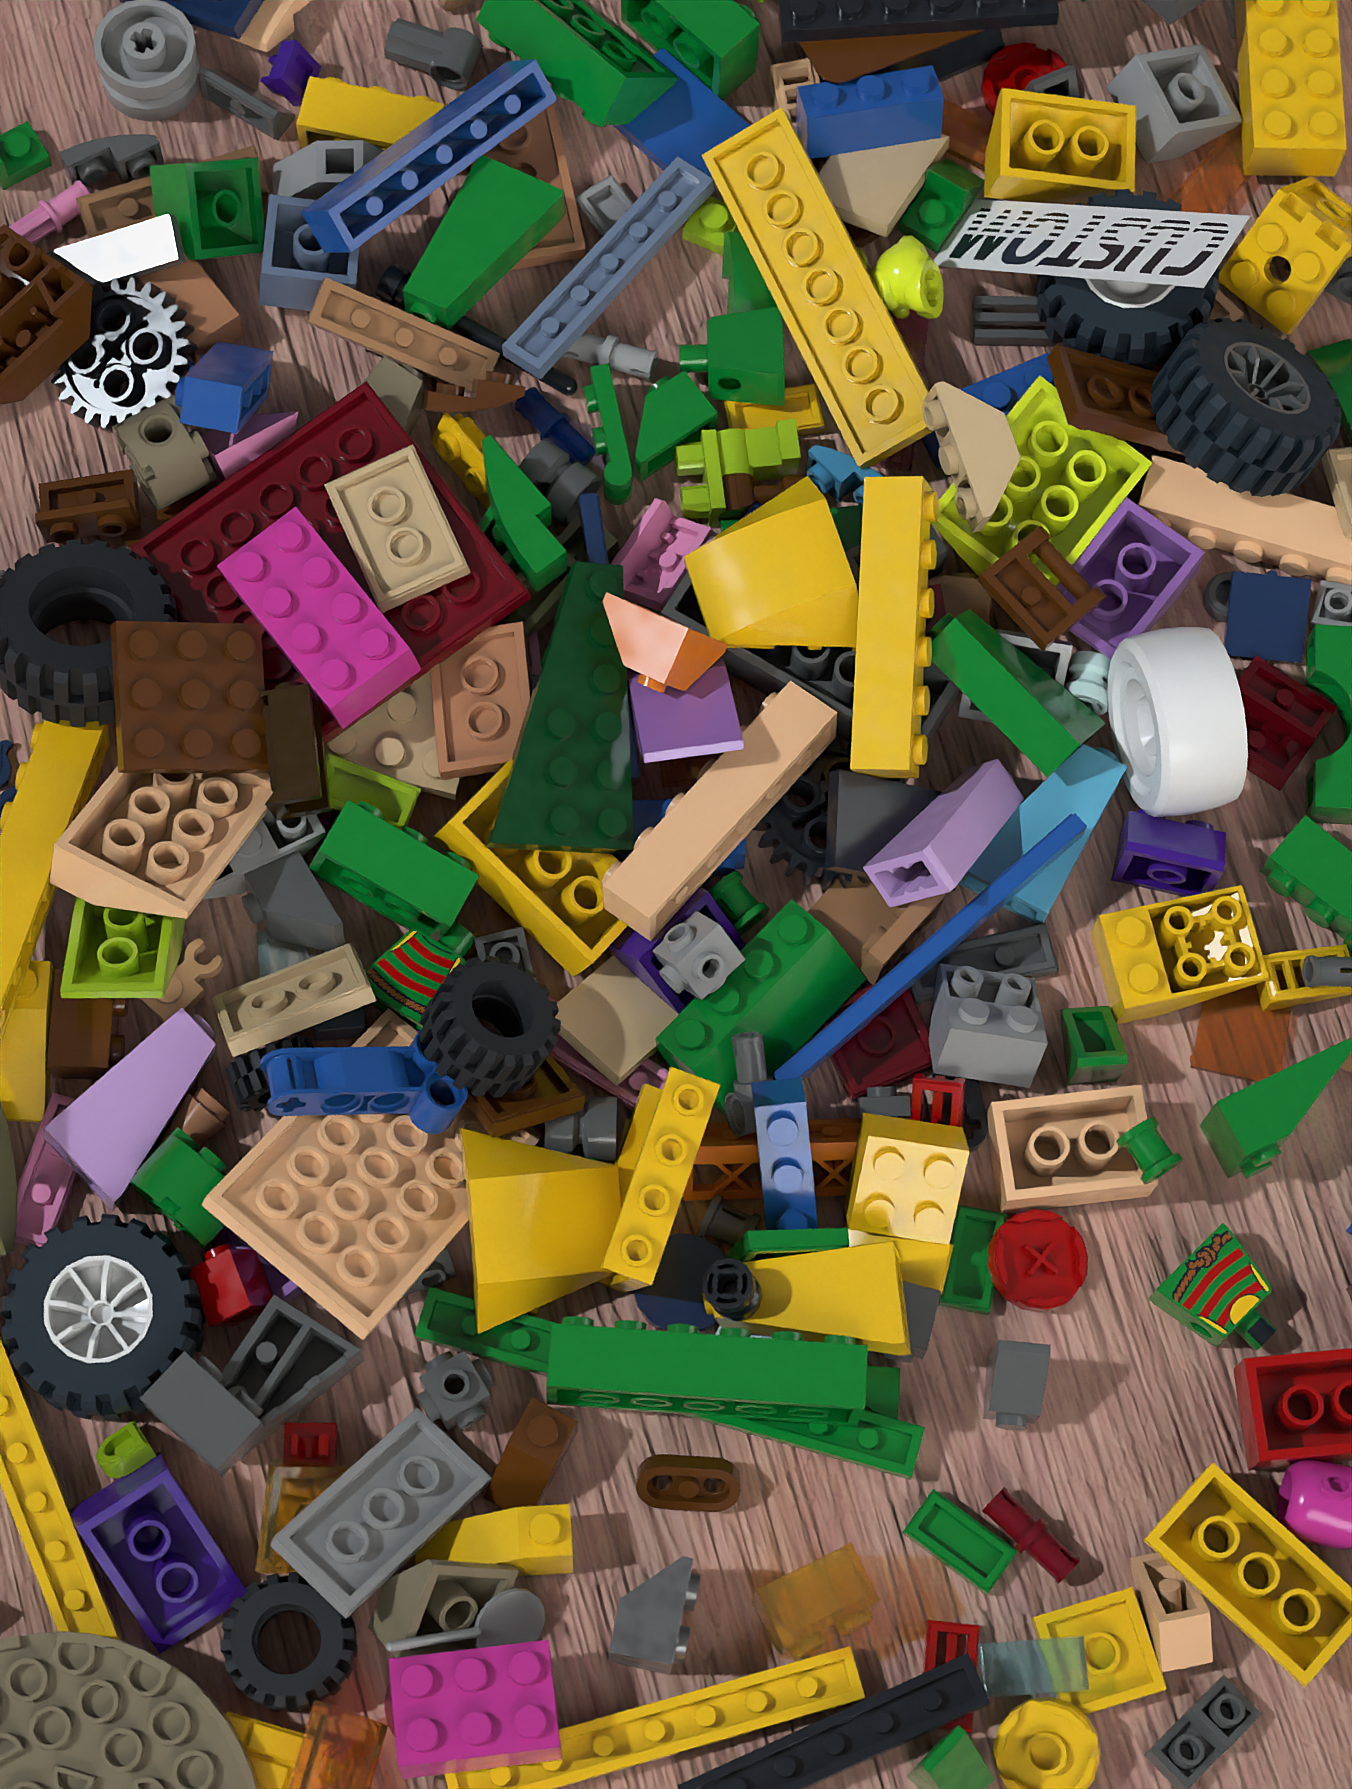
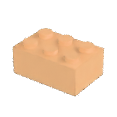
M1142 1085L991 1102L986 1113L988 1121L987 1135L1000 1213L1006 1214L1032 1209H1048L1149 1197L1158 1184V1179L1146 1185L1143 1184L1140 1179L1142 1171L1127 1148H1120L1116 1142L1121 1135L1147 1119Z

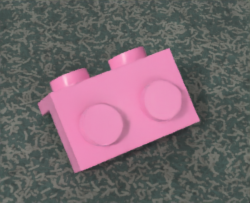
M658 498L654 499L646 513L639 519L636 528L621 551L615 555L611 564L623 565L624 599L662 611L687 573L684 557L706 543L710 536L715 537L716 534L713 529L674 516L666 501Z

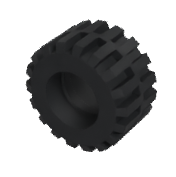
M487 956L484 962L478 957L468 959L465 965L459 963L442 982L427 1004L420 1019V1024L423 1026L419 1032L420 1042L428 1045L424 1051L427 1060L437 1063L438 1066L435 1071L442 1078L447 1075L454 1080L452 1086L459 1090H462L464 1086L470 1088L471 1095L482 1097L488 1091L492 1098L502 1097L506 1091L511 1094L521 1089L524 1083L527 1084L558 1041L556 1035L561 1030V1020L555 1018L559 1012L556 1001L548 999L551 993L545 984L539 985L534 980L536 975L529 969L526 972L518 969V963L509 959L503 964L500 963L498 957ZM476 1017L492 1023L500 1030L504 1037L487 1030Z
M289 1572L288 1576H279L278 1573L266 1576V1581L259 1584L254 1581L247 1586L248 1592L241 1599L236 1597L230 1605L233 1610L229 1618H224L222 1624L224 1637L223 1640H220L221 1652L224 1654L225 1659L224 1666L235 1682V1685L248 1698L257 1704L265 1706L267 1709L277 1712L279 1710H288L290 1713L302 1712L303 1708L310 1706L314 1709L324 1704L323 1700L328 1696L332 1695L334 1697L342 1689L340 1685L344 1679H349L353 1670V1659L357 1657L358 1649L355 1623L351 1615L345 1619L299 1573ZM286 1612H301L309 1616L318 1626L321 1635L320 1650L314 1661L297 1673L281 1674L266 1666L260 1656L258 1648L260 1635L267 1623L274 1617Z

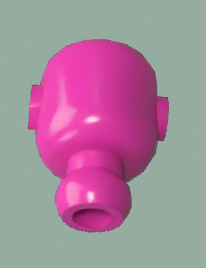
M1301 1460L1293 1462L1286 1469L1280 1486L1277 1521L1301 1542L1340 1550L1352 1549V1467L1334 1464L1332 1461Z

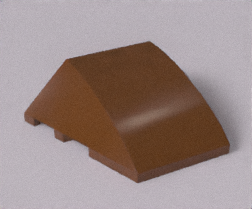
M5 224L0 227V405L23 401L89 339L92 285Z

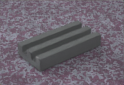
M974 296L972 303L973 345L1055 346L1056 344L1049 340L1045 330L983 329V325H1009L1012 328L1046 326L1047 321L1043 323L1039 321L1036 310L1037 297Z

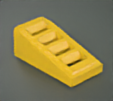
M1347 944L1263 955L1269 979L1255 984L1263 1012L1352 995V987L1306 986L1299 988L1293 970L1294 967L1300 966L1302 972L1304 959L1310 955H1315L1316 957H1350ZM1283 970L1287 990L1280 989L1276 971ZM1340 971L1341 973H1352V971Z

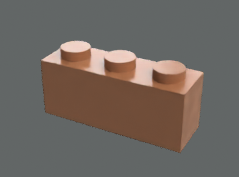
M154 215V216H152L151 218H149V219H147V220H151V219L157 218V216ZM184 254L185 263L137 277L136 279L144 283V286L147 282H151L161 288V292L169 293L176 298L174 305L177 304L187 311L182 321H186L194 326L195 330L185 339L198 345V349L188 353V355L197 364L200 361L201 355L206 354L217 341L233 344L242 338L244 334L240 314L196 260H189Z

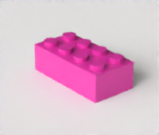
M294 507L217 565L236 595L259 624H261L304 681L309 683L316 696L342 729L422 670L409 646L297 507Z

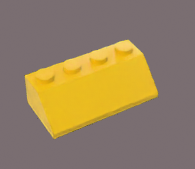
M511 758L432 839L445 852L455 853L467 860L472 866L470 870L479 875L476 882L569 974L575 977L593 964L628 926L607 911L603 903V877L607 870L619 860L612 854L485 848L489 832L493 829L499 810L497 806L502 789L506 787L513 764Z
M1213 1462L1199 1474L1143 1540L1303 1687L1309 1684L1352 1634V1587Z

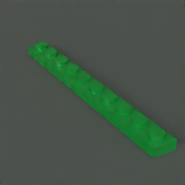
M429 1287L414 1336L419 1341L458 1352L465 1351L466 1354L547 1377L551 1323L556 1322L522 1314L477 1334L474 1299ZM866 1410L863 1411L857 1426L679 1414L911 1480L925 1429V1427Z

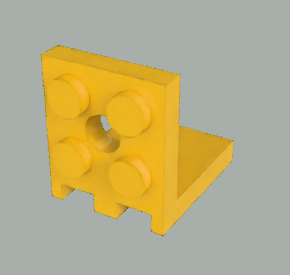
M1314 176L1279 188L1221 269L1218 282L1285 335L1293 333L1344 261L1352 256V206ZM1275 256L1284 257L1291 266V274L1286 281L1276 280L1270 272V262Z

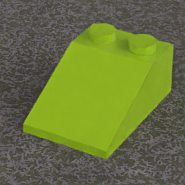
M76 896L60 989L61 998H164L181 955L186 919L92 905Z

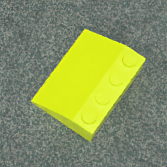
M1039 375L1006 416L1021 458L991 518L981 531L972 533L967 519L963 520L958 514L955 504V493L957 491L953 482L939 499L937 521L930 522L978 576L1039 526L1045 528L1051 535L1049 541L1073 565L1153 464L1125 441L1090 430H1080L1072 425H1068L1056 387ZM1035 554L1028 557L1056 587L1060 581Z

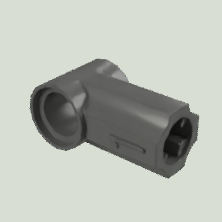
M398 18L392 22L387 34L384 54L386 59L429 72L430 77L441 86L453 90H462L467 86L483 45L477 36L461 28H448L443 33Z

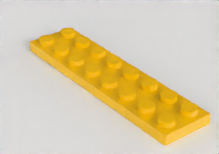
M780 107L702 154L860 469L866 466L872 467L933 432L928 429L922 411L924 399L929 393V389L785 110Z

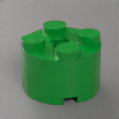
M176 1127L136 1171L130 1180V1184L153 1208L173 1221V1225L193 1242L205 1248L226 1225L201 1204L211 1190L226 1175L224 1170L227 1166L206 1147H203L199 1153L195 1152L199 1148L198 1144L184 1131Z

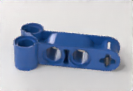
M420 1030L410 1046L284 1048L271 1051L260 1060L261 1070L267 1073L271 1094L267 1107L271 1114L277 1116L409 1113L412 1123L419 1130L429 1134H439L446 1131L454 1121L468 1097V1089L464 1086L462 1090H459L452 1086L453 1079L447 1075L442 1078L435 1071L438 1065L435 1061L427 1060L424 1051L428 1045L420 1042ZM434 1099L438 1100V1101L441 1102L443 1105L437 1103Z

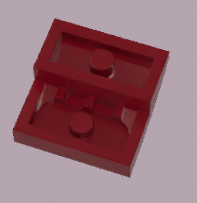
M1256 655L1238 679L1247 728V770L1281 791L1338 707Z

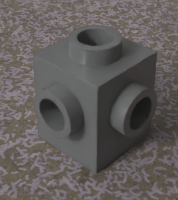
M447 1351L435 1357L424 1366L426 1373L419 1377L423 1392L416 1396L431 1422L440 1418L447 1431L457 1425L462 1430L475 1424L487 1415L485 1409L492 1405L491 1395L487 1389L495 1384L480 1358L471 1363L465 1351L453 1356L451 1351ZM457 1378L464 1381V1389L459 1394H450L445 1390V1385Z

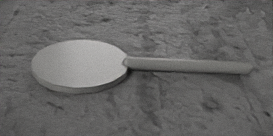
M511 1588L498 1593L485 1604L477 1616L475 1626L472 1628L389 1641L385 1647L387 1651L395 1652L474 1638L477 1648L537 1641L541 1636L545 1623V1610L540 1599L534 1593L523 1588Z

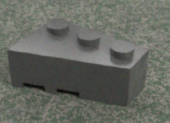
M273 1295L222 1371L225 1377L219 1382L233 1396L242 1390L263 1410L258 1419L262 1422L266 1431L240 1459L364 1361L361 1349L276 1295Z

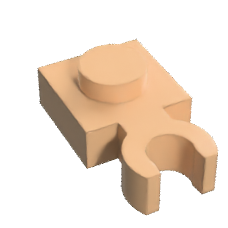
M200 938L192 941L187 946L184 954L185 960L179 966L176 965L164 998H137L163 1023L181 1007L188 1013L206 995L198 982L201 979H211L217 976L224 966L223 960L219 955L206 965L196 962L197 956L206 948Z

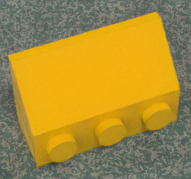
M1002 88L999 93L985 153L984 197L1034 203L1067 205L1082 203L1084 206H1087L1089 196L1104 192L1106 197L1114 196L1115 190L1130 189V195H1133L1135 192L1136 106Z

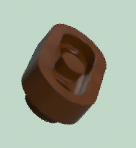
M657 1454L646 1458L639 1465L636 1491L639 1498L645 1504L654 1508L719 1512L729 1509L737 1502L740 1496V1473L732 1462L719 1457ZM658 1475H669V1476H667V1477H659ZM708 1478H717L719 1480H710Z

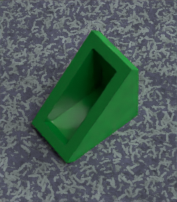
M1110 1006L1060 1009L1068 1085L1117 1082L1128 1064V1054Z

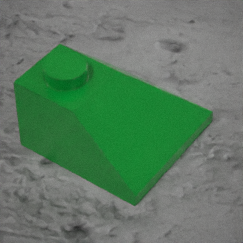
M258 157L149 166L154 214L157 217L166 214L177 217L183 251L189 260L263 253L265 227Z

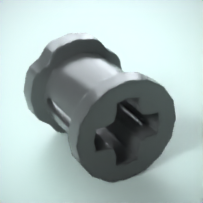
M716 1193L703 1217L697 1235L703 1238L710 1235L734 1246L747 1231L757 1230L762 1216L756 1213L749 1215L724 1203L723 1196Z

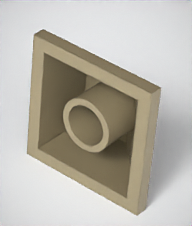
M428 1559L389 1578L384 1583L368 1628L384 1646L389 1641L472 1628L475 1626L478 1614L490 1599L500 1592L513 1588L519 1570L514 1565ZM474 1638L391 1653L395 1658L475 1649L477 1646L475 1645Z

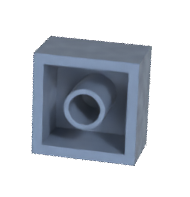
M269 194L259 305L311 311L325 277L355 290L359 247L352 252L324 253L301 213L302 210L316 200Z

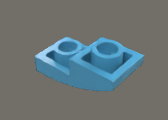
M816 444L808 450L806 473L820 492H828L839 502L852 491L856 503L862 505L863 510L864 477L884 476L869 466L860 469L853 457L837 450Z

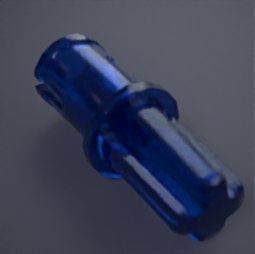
M536 387L527 389L525 395L516 400L514 409L540 433V441L548 439L570 455V464L580 462L587 466L596 454L595 448L569 423L570 416L567 413H560Z

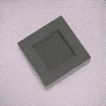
M897 1087L867 1088V1097L855 1100L857 1119L862 1118L863 1112L890 1117L911 1116L910 1096H898Z

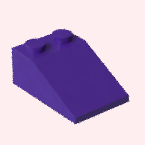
M158 1452L154 1459L127 1476L118 1478L70 1511L77 1531L159 1654H161L229 1609L236 1597L241 1599L248 1591L161 1453Z

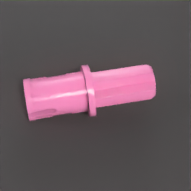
M77 180L72 186L49 201L45 202L42 199L38 201L37 209L9 226V228L32 244L37 243L54 231L59 234L63 231L62 226L80 214L76 198L90 193L84 184Z

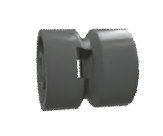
M544 439L532 448L519 465V468L550 502L551 518L563 527H567L579 514V495L597 494L601 485V477L580 462L569 464L570 455L550 440Z
M589 1096L584 1103V1110L546 1121L544 1148L575 1156L579 1153L583 1154L587 1159L591 1157L600 1162H615L617 1097Z

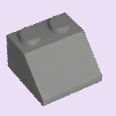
M1202 44L1137 54L1106 86L1114 103L1136 106V145L1146 164L1180 158L1232 130L1243 121Z

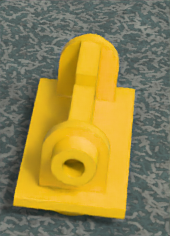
M445 412L430 443L434 446L441 459L446 461L465 483L467 490L488 510L490 502L485 483L483 454L481 453L483 452L482 440L486 436L476 426L471 417H464L461 413L451 417L448 412Z

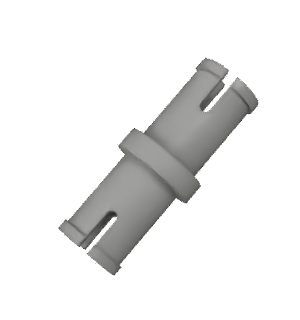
M584 332L562 357L594 365L609 363L610 372L616 370L650 381L656 370L658 351L621 343L618 336L609 334L606 338Z

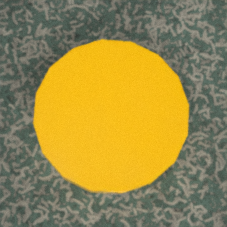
M1053 1697L1033 1698L1014 1707L1000 1724L993 1746L994 1758L1000 1772L999 1775L1008 1789H1087L1094 1781L1101 1758L1099 1737L1088 1716L1072 1703Z

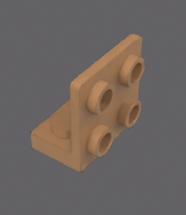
M852 875V881L848 888H844L839 879H837L808 910V913L831 932L866 979L875 985L936 918L945 895L940 894L889 907L870 878L867 882L863 883L856 875Z

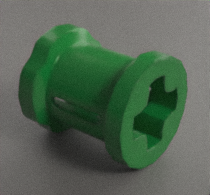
M734 871L710 889L709 894L741 936L766 916L769 912V907L765 902L759 903L742 883V874L739 871Z
M1156 1117L1142 1121L1116 1140L1119 1147L1127 1148L1142 1171L1140 1179L1145 1185L1168 1173L1183 1161L1179 1153H1172L1157 1130L1159 1122Z

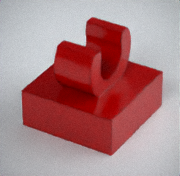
M284 1423V1478L336 1477L337 1423Z

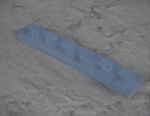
M677 156L502 345L504 357L538 379H541L715 190L714 179Z

